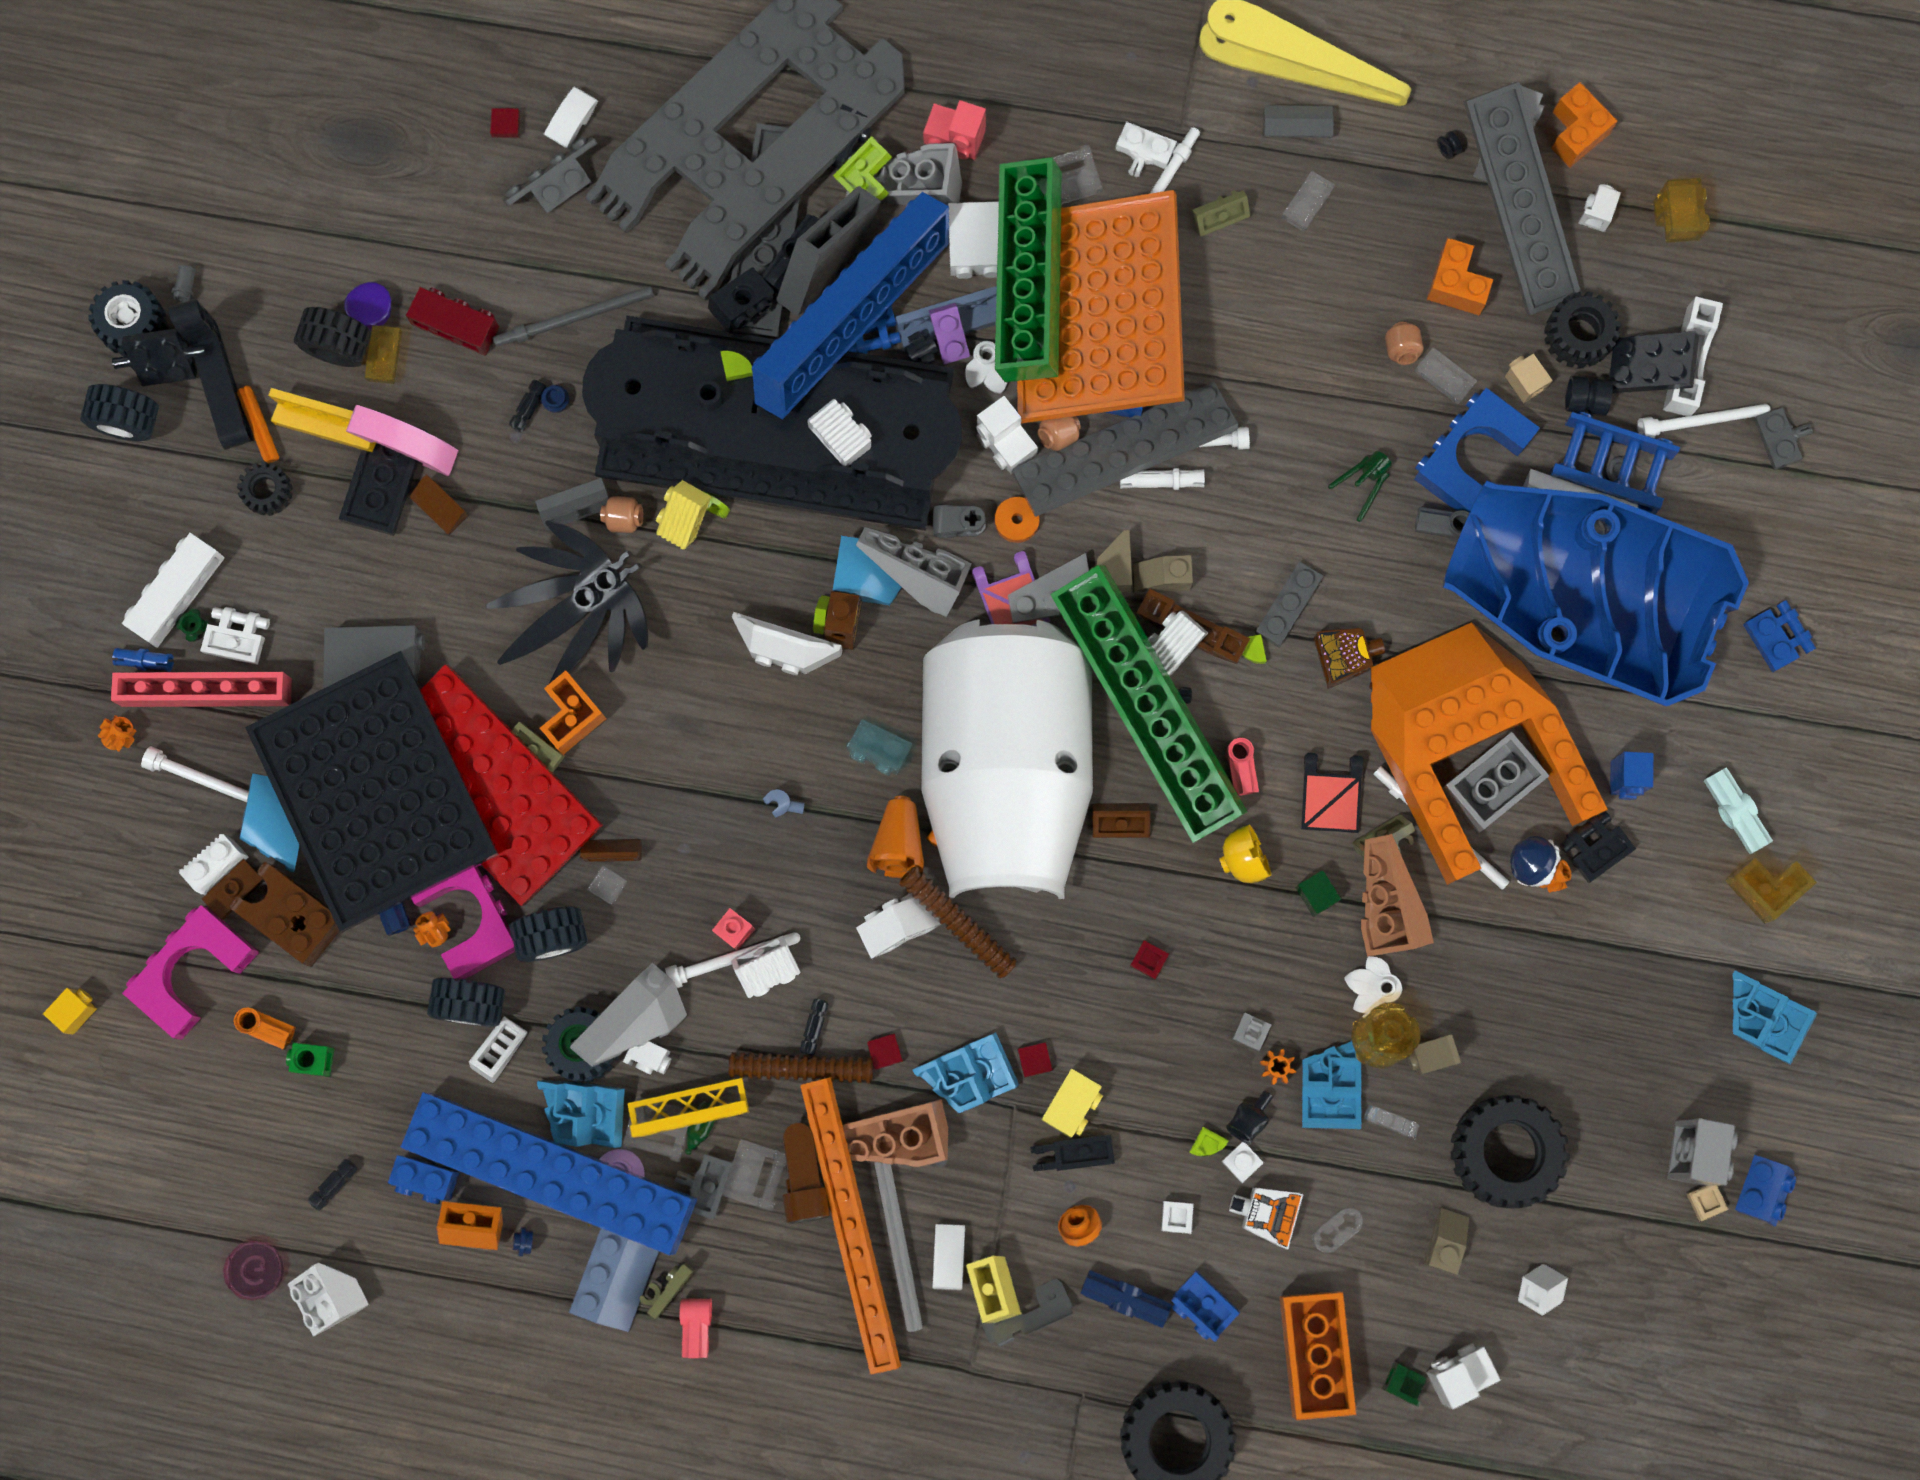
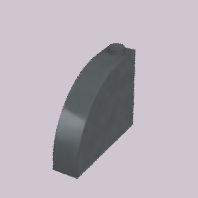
M858 186L802 234L796 241L776 301L797 316L804 312L809 304L814 303L822 295L824 289L833 283L857 250L877 213L881 201Z
M416 626L324 628L323 689L399 651L403 652L417 681L420 671L421 651L425 649L424 634H421V631Z

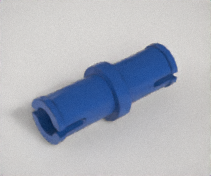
M115 648L112 658H118V660H112L115 666L137 667L139 671L155 669L170 672L174 664L173 661H168L174 659L172 654L150 652L144 648L138 651Z

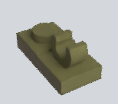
M1233 190L1228 197L1222 198L1220 195L1218 200L1192 210L1196 232L1200 237L1250 217L1248 198L1244 191L1237 193Z
M519 721L512 730L550 771L554 772L565 757V755L560 753L525 723Z
M1399 814L1352 842L1355 851L1364 858L1365 839L1392 834L1399 851H1401L1398 843L1402 838L1408 844H1414L1413 837L1410 834L1415 829L1409 820Z
M687 1263L682 1264L681 1267L675 1265L665 1278L669 1283L665 1286L663 1293L658 1284L651 1282L649 1287L655 1291V1297L653 1299H648L644 1295L639 1297L643 1304L653 1305L647 1313L654 1319L659 1318L695 1270Z

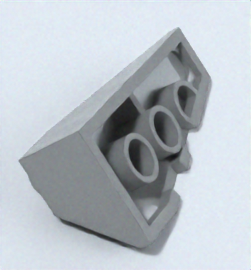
M955 143L927 144L921 146V150L910 154L904 152L898 154L897 158L889 160L873 176L889 193L881 203L907 206L909 201L914 200L921 192L946 205L948 203H959L962 179Z
M867 527L864 528L856 544L859 549L921 605L947 617L959 595L971 563L945 550L937 549L935 553L922 549L923 545L921 543L904 544L894 535Z
M652 963L631 982L577 1038L570 1048L593 1067L621 1055L625 1050L645 1045L647 1041L658 1036L661 1038L668 1035L687 1016L675 982Z

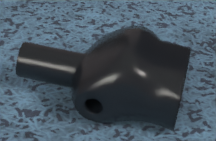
M1263 1091L1254 1105L1244 1102L1240 1103L1233 1119L1226 1125L1227 1131L1238 1140L1249 1145L1252 1144L1256 1136L1265 1129L1269 1122V1117L1263 1111L1273 1099V1096L1269 1092Z

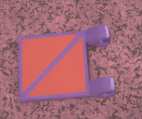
M1024 551L1018 552L1014 556L1019 574L988 584L982 566L972 570V576L991 624H1012L1007 596L1035 581ZM1046 617L1013 624L1036 626L1037 620L1049 623L1050 619Z

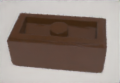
M427 474L421 479L410 495V498L448 535L468 517V514Z
M1092 804L1093 838H1150L1149 804Z
M640 839L588 840L582 846L580 857L585 862L640 861L642 858V842Z

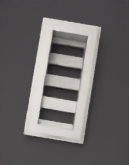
M504 1016L500 1021V1025L494 1028L470 1059V1068L494 1083L528 1032ZM506 1029L515 1035L516 1038L511 1040L502 1034V1031ZM499 1039L509 1047L505 1050L496 1044L495 1041ZM490 1049L501 1055L499 1060L488 1053ZM485 1059L494 1065L492 1069L482 1064V1060Z

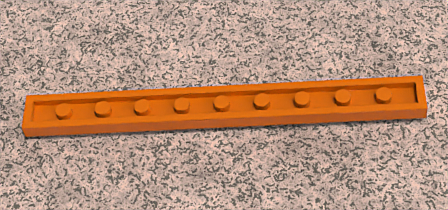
M831 1077L800 1085L870 1375L898 1369L901 1367Z

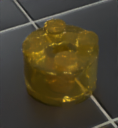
M1383 1003L1359 1017L1353 1023L1352 1044L1358 1061L1374 1068L1385 1069L1409 1057L1420 1043V1028L1414 1016L1410 1017L1404 1011L1406 1008L1399 1004Z

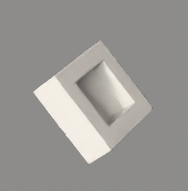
M1241 1142L1221 1161L1241 1183L1263 1164L1261 1159L1244 1142Z
M1163 1201L1161 1231L1191 1234L1193 1204Z

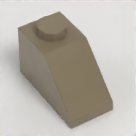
M1124 530L1096 561V566L1105 565L1121 592H1130L1132 588L1129 530Z
M1191 555L1162 556L1133 564L1134 593L1148 592L1149 589L1156 592L1190 591L1193 584Z
M1452 1034L1409 1047L1410 1053L1407 1054L1409 1066L1412 1071L1416 1070L1417 1075L1461 1063Z
M1440 1208L1423 1263L1424 1265L1458 1275L1467 1244L1469 1217Z

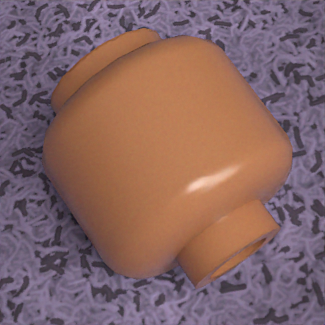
M1399 322L1390 328L1385 335L1388 357L1400 365L1414 363L1424 350L1421 332L1416 325Z
M1076 416L1043 420L1040 422L1038 437L1044 447L1060 451L1078 441L1079 429L1081 428L1080 422Z
M612 496L608 499L606 506L601 507V522L606 523V527L610 532L633 533L643 523V506L638 504L637 500L633 497Z

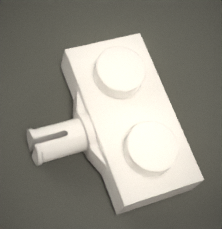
M1126 122L1115 150L1128 154L1134 159L1129 174L1133 176L1135 171L1134 177H1139L1144 164H1153L1165 169L1172 157L1177 141Z

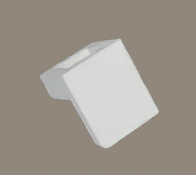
M1543 1264L1523 1276L1518 1301L1544 1315L1563 1302L1568 1278Z

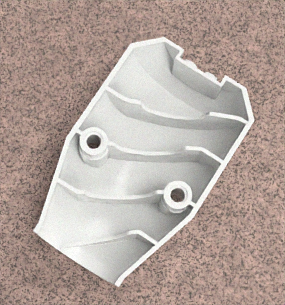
M980 619L970 621L955 628L933 647L923 659L921 791L949 885L950 898H955L957 894L972 889L1023 887L1048 891L1057 895L1059 899H1064V887L1093 792L1092 666L1081 647L1060 628L1048 622L1037 620L1036 626L1024 624H990L980 626ZM949 769L954 770V771H951V772H944V771L949 770ZM1061 770H1067V771H1069L1070 773H1065V772H1063V771H1061Z

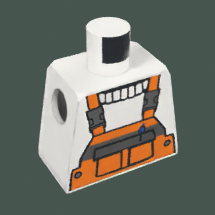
M1253 1188L1250 1199L1234 1194L1229 1211L1245 1216L1242 1224L1243 1229L1281 1248L1288 1249L1303 1194Z

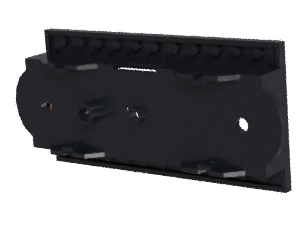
M626 315L624 330L616 329L613 342L599 349L588 363L583 376L582 397L588 414L597 423L594 437L600 449L595 476L600 478L667 489L672 485L675 487L683 480L711 496L926 531L935 478L947 471L956 459L962 442V422L957 407L949 399L954 376V368L847 351L799 403L781 419L772 413H767L759 405L757 413H752L755 401L753 376L727 381L720 352L732 351L739 353L753 366L755 360L758 357H762L776 339L733 332L728 333L727 331ZM636 381L641 384V389L637 394L631 395L626 392L629 382ZM708 393L716 394L712 400L703 399ZM833 399L839 404L845 403L853 413L852 420L857 425L862 423L872 435L870 437L871 448L848 467L842 466L808 427V419ZM909 426L916 427L920 432L919 436L914 440H908L903 435L904 430ZM662 438L667 439L668 442H663ZM857 470L864 471V474L857 473Z

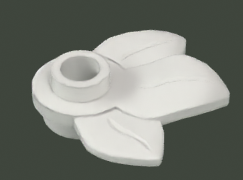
M983 341L975 347L974 359L966 366L967 384L970 388H974L984 382L989 390L1001 394L1005 390L1007 382H1004L995 371V343ZM985 352H990L992 354V357L990 359H984L982 357V354Z
M1368 956L1366 969L1354 970L1345 976V981L1349 988L1359 994L1353 1009L1360 1013L1377 1012L1384 1003L1394 1002L1402 994L1401 981L1390 973L1388 964L1378 957ZM1385 983H1391L1392 991L1384 993L1382 986Z

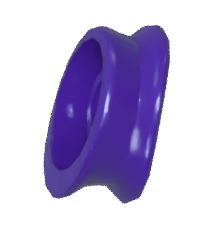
M375 282L363 283L355 287L347 295L344 301V310L348 316L360 321L373 332L385 324L390 317L391 298L384 286Z

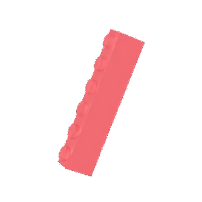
M284 672L112 673L111 701L121 707L291 705L292 678Z

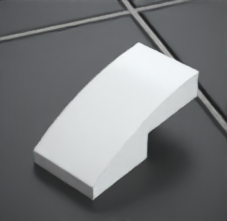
M573 87L556 111L544 135L566 148H571L582 124H587L598 100Z
M936 1224L933 1289L962 1290L964 1225Z

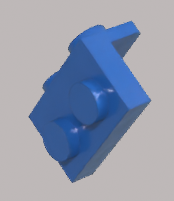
M1754 1155L1735 1210L1765 1221L1769 1225L1776 1226L1778 1220L1781 1221L1784 1218L1786 1212V1204L1784 1202L1787 1194L1792 1193L1795 1187V1172L1789 1166Z
M1197 1270L1175 1292L1171 1299L1174 1303L1172 1308L1183 1319L1189 1317L1196 1324L1194 1329L1204 1339L1208 1340L1210 1337L1214 1342L1217 1341L1220 1334L1240 1313Z

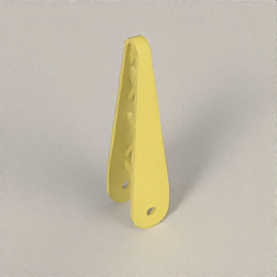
M1217 0L1213 3L1208 12L1207 23L1200 33L1199 42L1202 51L1211 59L1232 67L1396 106L1406 105L1411 93V88L1408 84L1278 16L1243 0ZM1226 15H1231V16H1233V17H1234V21L1229 20V19H1226L1225 16H1226ZM1216 37H1218V38H1220V39H1222V40H1224V41H1226V42H1225V43H1219V42L1216 40Z

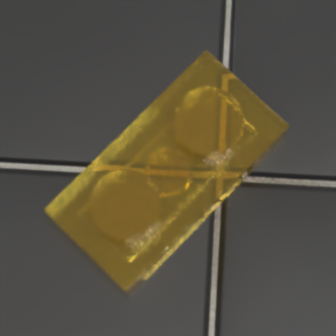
M372 326L365 379L367 381L395 383L402 330L400 328Z

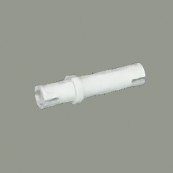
M1173 468V470L1166 471L1143 470L1120 480V489L1166 487L1179 490V487H1204V469L1179 470V468Z

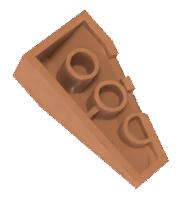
M1392 834L1365 839L1363 873L1366 876V892L1362 894V902L1365 903V918L1361 919V931L1367 957L1416 949L1434 943L1427 913Z
M941 1099L843 1124L850 1158L853 1161H871L883 1164L921 1167L947 1160L948 1124Z

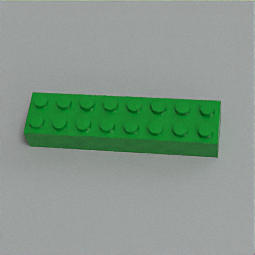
M1053 157L1003 163L999 166L995 371L1004 382L1058 377L1062 172Z

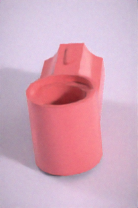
M1245 738L1234 739L1225 750L1232 785L1238 796L1259 792L1253 759L1254 747ZM1233 746H1243L1247 752L1244 759L1236 758L1232 752Z
M681 1298L680 1325H683L682 1358L708 1357L709 1326L712 1321L711 1298Z

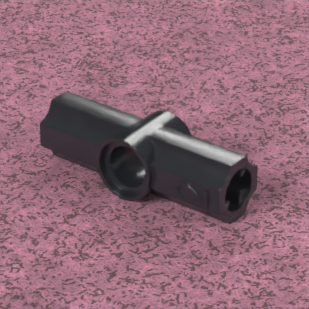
M806 215L791 237L783 242L782 249L761 277L775 293L780 291L791 259L787 252L794 250L797 239L820 220L816 216Z

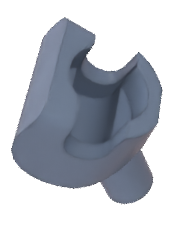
M772 790L763 798L766 805L773 801L778 803V807L772 812L775 818L785 814L787 811L803 814L805 803L790 800L789 796L782 790Z

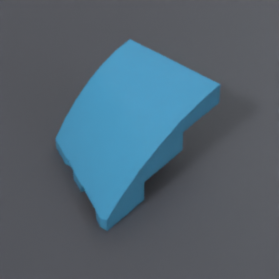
M841 536L833 591L859 595L862 598V602L890 606L902 587L856 546L859 538Z
M252 773L239 839L250 846L256 847L266 857H273L285 865L286 870L294 872L300 845L268 776Z
M1734 971L1733 1034L1769 1055L1791 1065L1817 1016V1012L1790 1000L1787 996L1760 984V982L1742 973Z
M996 1032L913 1069L917 1077L921 1076L933 1087V1091L940 1097H944L948 1104L958 1113L983 1104L989 1099L1019 1086Z
M1354 1037L1351 1042L1337 1048L1333 1046L1326 1049L1322 1054H1315L1303 1059L1302 1128L1361 1129V1037Z
M537 1081L538 1090H543L548 1107L544 1110L547 1119L550 1121V1130L554 1142L575 1147L588 1144L610 1148L622 1147L625 1089L587 1083Z

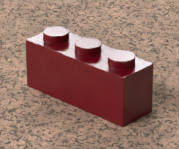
M419 287L406 314L411 325L486 356L494 340L493 336H496L500 328L494 318L495 316L491 312L481 308L479 311L469 308L470 305L458 298H455L454 301L445 297L444 293L435 288L427 290Z

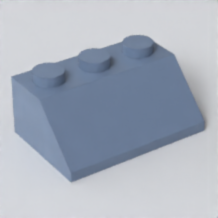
M601 1228L569 1313L601 1325L629 1332L640 1304L639 1297L644 1293L659 1251Z

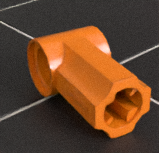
M248 1007L240 1009L234 1017V1026L238 1031L283 1050L290 1044L296 1028L259 1010ZM253 1013L256 1017V1024L251 1029H246L244 1018Z

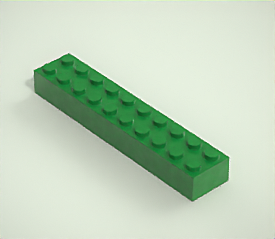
M1098 565L1050 594L1192 842L1200 840L1247 813V809L1105 565Z

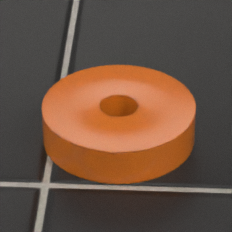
M1012 497L1003 501L997 508L995 527L999 535L1005 540L1021 543L1035 535L1039 527V516H1034L1025 498ZM1014 516H1020L1022 518V522L1019 524L1013 523L1012 518Z

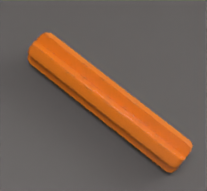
M250 386L238 389L237 395L263 461L268 464L277 461L279 455L253 389Z

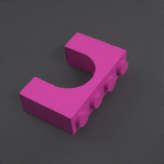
M481 864L411 898L414 904L419 907L455 890L472 892L478 899L482 909V920L476 933L470 939L441 954L452 977L455 979L465 980L515 952L510 927L504 918L508 913L500 899L495 901L491 891L495 890L492 882L487 875L482 876L478 869V866Z
M202 905L199 908L195 907L187 914L184 925L179 930L176 929L169 934L165 940L167 944L147 959V966L140 974L137 973L129 979L126 984L127 989L122 993L167 1034L179 1040H182L201 1017L180 1000L173 990L171 976L176 962L189 951L206 949L232 972L241 974L259 953L255 947L224 920H221L210 908Z

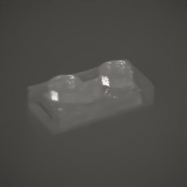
M1311 171L1284 211L1282 219L1305 232L1333 191L1335 184Z
M1434 347L1415 369L1417 374L1458 405L1477 382L1476 379Z

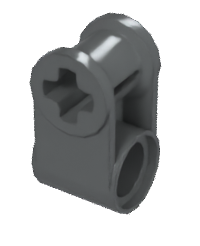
M938 505L933 507L934 537H975L981 535L986 529L985 514L977 506ZM971 517H977L975 526H970L969 521H971Z

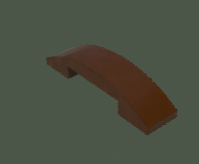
M1149 589L1137 611V615L1159 629L1164 630L1165 626L1162 623L1173 611L1176 614L1179 611H1184L1208 632L1197 645V649L1228 662L1238 664L1250 638L1226 626L1222 628L1176 605L1174 600Z

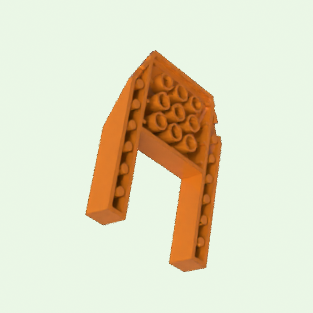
M1472 622L1371 668V732L1447 885L1482 868L1431 767L1433 764L1521 725L1542 768L1548 773V779L1572 826L1608 810L1554 703L1521 660Z

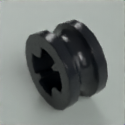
M1452 131L1447 132L1445 137L1440 136L1437 138L1438 148L1446 159L1453 158L1454 153L1458 155L1462 152L1461 143Z

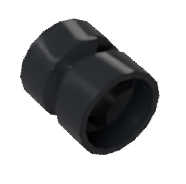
M1571 376L1566 389L1565 410L1577 413L1584 412L1587 409L1589 414L1606 416L1612 399V380L1595 379L1590 383L1587 377Z

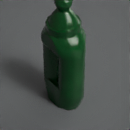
M702 1101L697 1109H707L711 1104ZM716 1120L688 1126L687 1148L685 1149L687 1155H690L692 1149L708 1138Z

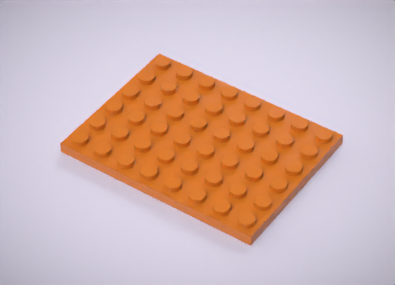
M1174 190L1061 208L1058 377L1017 381L1018 414L1021 416V423L1185 401L1177 195Z

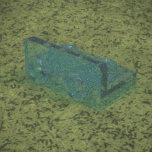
M861 719L851 741L847 743L846 749L850 752V758L862 764L867 760L876 765L875 770L890 776L891 772L896 775L899 774L913 744Z

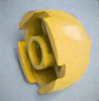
M1251 825L1242 826L1226 837L1222 847L1224 856L1219 858L1224 872H1231L1235 879L1243 883L1260 882L1272 875L1266 855L1263 856L1259 846L1261 843Z

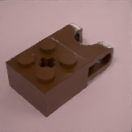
M263 862L257 872L267 883L268 892L265 898L259 903L252 904L245 899L236 897L229 907L299 962L312 967L339 932L333 916L326 904L268 862ZM302 920L304 925H306L304 930L299 929V924Z

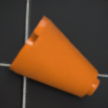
M895 796L894 799L888 801L867 859V868L874 873L877 872V869L884 870V876L902 878L909 869L918 866L920 868L919 872L922 873L924 871V859L916 804L907 796Z

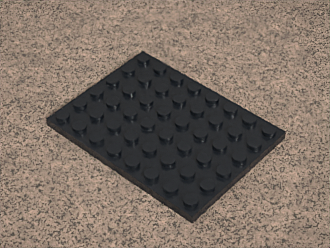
M399 651L245 727L340 932L343 933L499 855L403 652Z

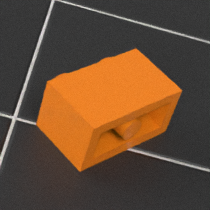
M442 1201L437 1224L439 1244L498 1250L503 1227L502 1209L500 1207Z

